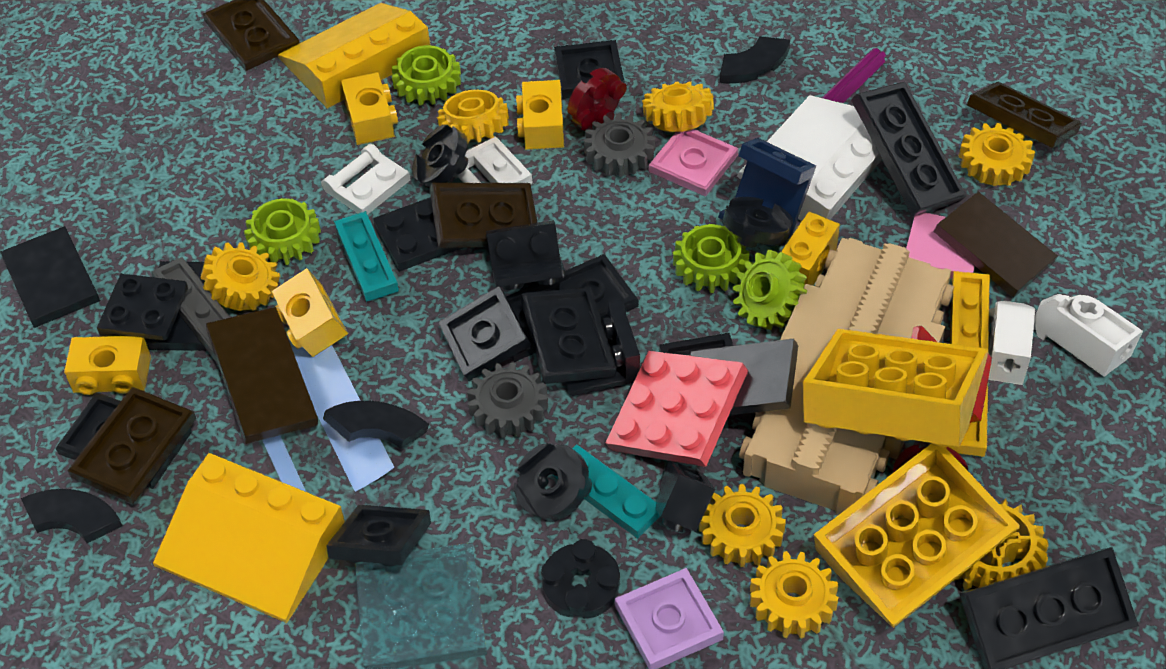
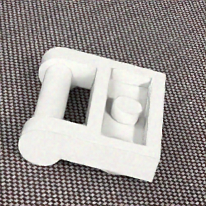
M496 136L468 150L465 155L468 158L466 169L461 174L453 176L455 178L459 177L463 183H481L469 170L470 167L475 165L491 183L533 184L532 174Z
M368 144L361 150L360 156L334 176H327L321 181V185L326 193L356 213L366 211L369 214L410 181V173L382 155L376 146ZM369 164L374 166L349 187H343L345 183Z

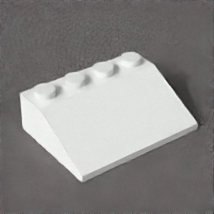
M811 95L807 97L767 141L816 165L798 217L801 221L808 211L831 220L882 160L854 106ZM745 166L738 172L737 177L740 179L742 178Z

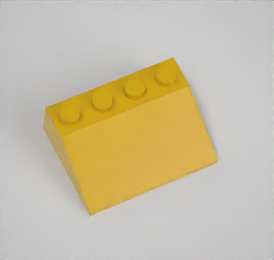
M379 3L278 54V58L328 109L345 100L341 80L375 72L379 73L381 80L393 74L392 66L397 65L396 59L398 57H401L406 51L414 47L430 45L428 27L411 11Z
M837 329L803 381L804 422L817 424L822 428L836 427L854 430L864 435L879 434L891 436L901 441L916 440L933 443L939 447H959L969 427L988 356V349Z
M931 443L814 534L816 551L840 579L894 628L1020 528V525L946 447H939Z
M208 453L187 482L153 564L157 568L288 623L329 559L326 545L344 524L345 520L340 505Z

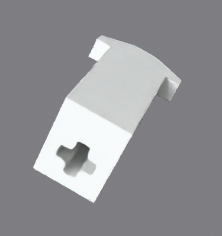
M1057 294L1041 301L1034 317L1036 333L1039 338L1044 340L1049 337L1104 377L1132 356L1143 333L1141 329L1099 300L1086 295L1069 297Z
M999 301L995 303L994 308L989 309V323H992L988 354L992 357L988 380L1023 385L1031 359L1033 330H1036L1034 307L1023 303Z

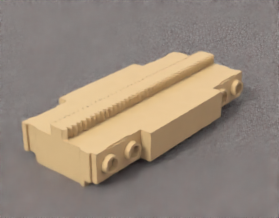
M842 238L837 250L831 249L825 264V270H828L826 275L820 274L815 286L805 284L804 289L807 290V294L800 295L798 299L799 304L795 306L780 340L794 338L799 346L790 409L755 412L756 415L752 426L755 433L752 438L745 437L739 454V458L744 459L743 475L760 478V483L764 484V487L835 510L836 514H841L876 487L879 480L874 479L876 471L884 472L889 457L897 459L905 441L897 440L891 436L879 434L864 435L854 430L836 427L822 428L817 424L805 423L803 381L837 329L911 338L913 327L922 325L937 342L942 343L945 326L941 325L944 312L940 311L942 305H949L953 294L954 286L949 285L951 270L944 268V270L930 266V263L909 258L910 251L905 247L890 243L884 244L883 249L865 245L862 241L856 239Z

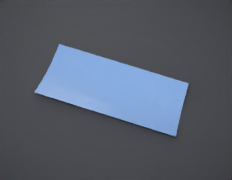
M288 338L316 414L356 492L388 473L394 466L379 438L364 437L348 442L323 420L325 410L341 403L360 401L333 346H329L312 357L303 347L297 349ZM281 436L263 439L262 441L281 482L305 491Z

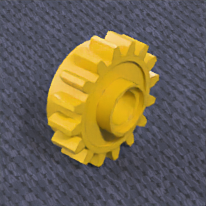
M679 82L671 85L662 84V89L652 88L651 93L645 94V99L642 100L646 121H652V124L657 129L667 132H683L695 129L704 124L707 116H712V110H714L713 93H711L710 88L703 89V84L692 86V82H687L686 84Z
M468 90L457 93L443 104V109L438 110L439 116L437 119L439 126L448 125L451 128L454 126L467 136L468 143L471 139H475L478 143L482 141L483 137L492 139L494 138V132L502 133L503 127L509 125L507 103H503V98H498L494 93L486 90Z
M984 123L981 131L973 127L971 128L970 135H964L959 151V158L962 159L960 166L961 168H967V175L969 177L973 176L980 183L993 186H1009L1015 180L1022 181L1023 175L1030 173L1035 151L1031 150L1033 142L1029 140L1024 141L1025 134L1021 132L1015 134L1013 133L1014 129L1011 127L1002 129L1001 123H996L995 128H990L987 123Z
M239 242L237 248H233L230 243H225L223 250L214 247L212 255H206L201 273V279L205 280L203 289L210 291L212 294L211 299L217 300L219 304L226 308L238 311L256 310L260 304L268 305L270 297L274 298L272 291L278 287L280 273L275 272L277 263L267 262L269 258L268 253L257 254V246H253L248 250L245 249L243 242Z
M740 484L738 492H733L729 486H725L722 497L716 493L713 494L710 504L699 524V531L702 532V544H710V555L713 557L720 555L724 558V564L728 565L730 562L739 563L740 567H745L746 563L754 562L756 565H760L762 557L765 555L767 557L774 556L775 546L781 547L786 524V519L782 518V506H773L774 496L772 494L762 498L760 496V487L756 486L752 492H746L745 485ZM743 524L746 525V527H740L737 525Z
M788 551L783 552L782 561L779 562L773 556L768 557L767 568L758 565L756 568V578H751L750 607L756 608L755 618L757 621L765 620L768 623V631L771 632L774 629L781 631L785 638L789 634H798L800 638H804L805 632L811 630L816 634L819 633L822 622L830 624L833 611L837 609L839 598L836 596L838 582L830 581L832 570L827 568L820 571V559L815 558L810 563L806 562L804 552H800L797 559H791ZM788 593H796L800 597H792Z

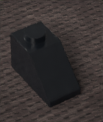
M668 461L655 508L659 516L663 518L662 524L678 532H683L685 528L696 532L715 488L704 473L678 462Z

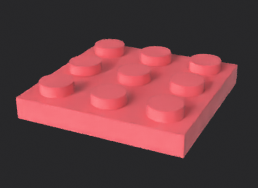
M648 351L605 442L606 445L616 452L706 467L747 375V368L742 362Z

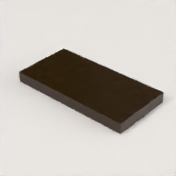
M276 307L206 323V331L245 444L318 425V416Z

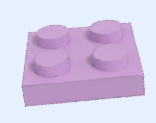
M687 568L615 598V607L649 669H658L723 640L724 631Z

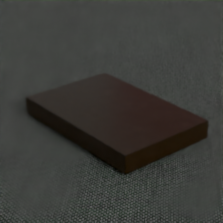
M232 0L203 13L204 21L245 71L278 57V54L299 44V39L265 0Z
M999 81L971 94L966 104L1051 148L1076 135L1082 125L1081 121Z
M530 183L431 184L430 194L438 248L488 247L486 231L537 223Z
M979 191L940 221L933 231L984 274H989L990 279L1013 298L1048 269L1058 257V255Z
M132 387L67 471L70 477L134 504L196 420L195 413L190 409Z

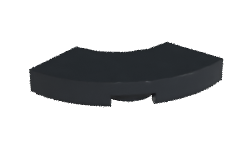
M759 36L756 44L750 49L740 53L724 54L719 83H745L757 80L758 75L769 70H776L788 55L790 40Z
M379 401L341 403L325 410L323 420L348 442L358 438L372 437L389 441L401 449L424 435L429 427V423L416 414L399 406Z
M51 489L21 498L37 533L49 529H68L79 534L86 543H89L123 527L116 512L105 501L84 491Z

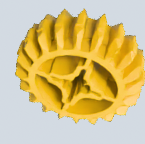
M1006 498L1001 501L1000 505L1020 525V528L955 579H964V591L972 586L982 587L1046 566L1048 561L1046 553L1048 550V540L1043 538V526L1034 525V514L1025 516L1022 514V504L1011 508L1008 506ZM1015 559H1022L1016 564L1002 567L1004 563L1014 562Z

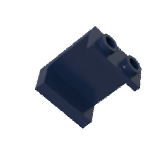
M755 138L743 143L738 156L747 160L735 198L756 197L764 199L762 206L773 209L774 204L784 208L793 218L789 240L797 223L816 165L760 138ZM725 209L719 212L718 218L723 220Z

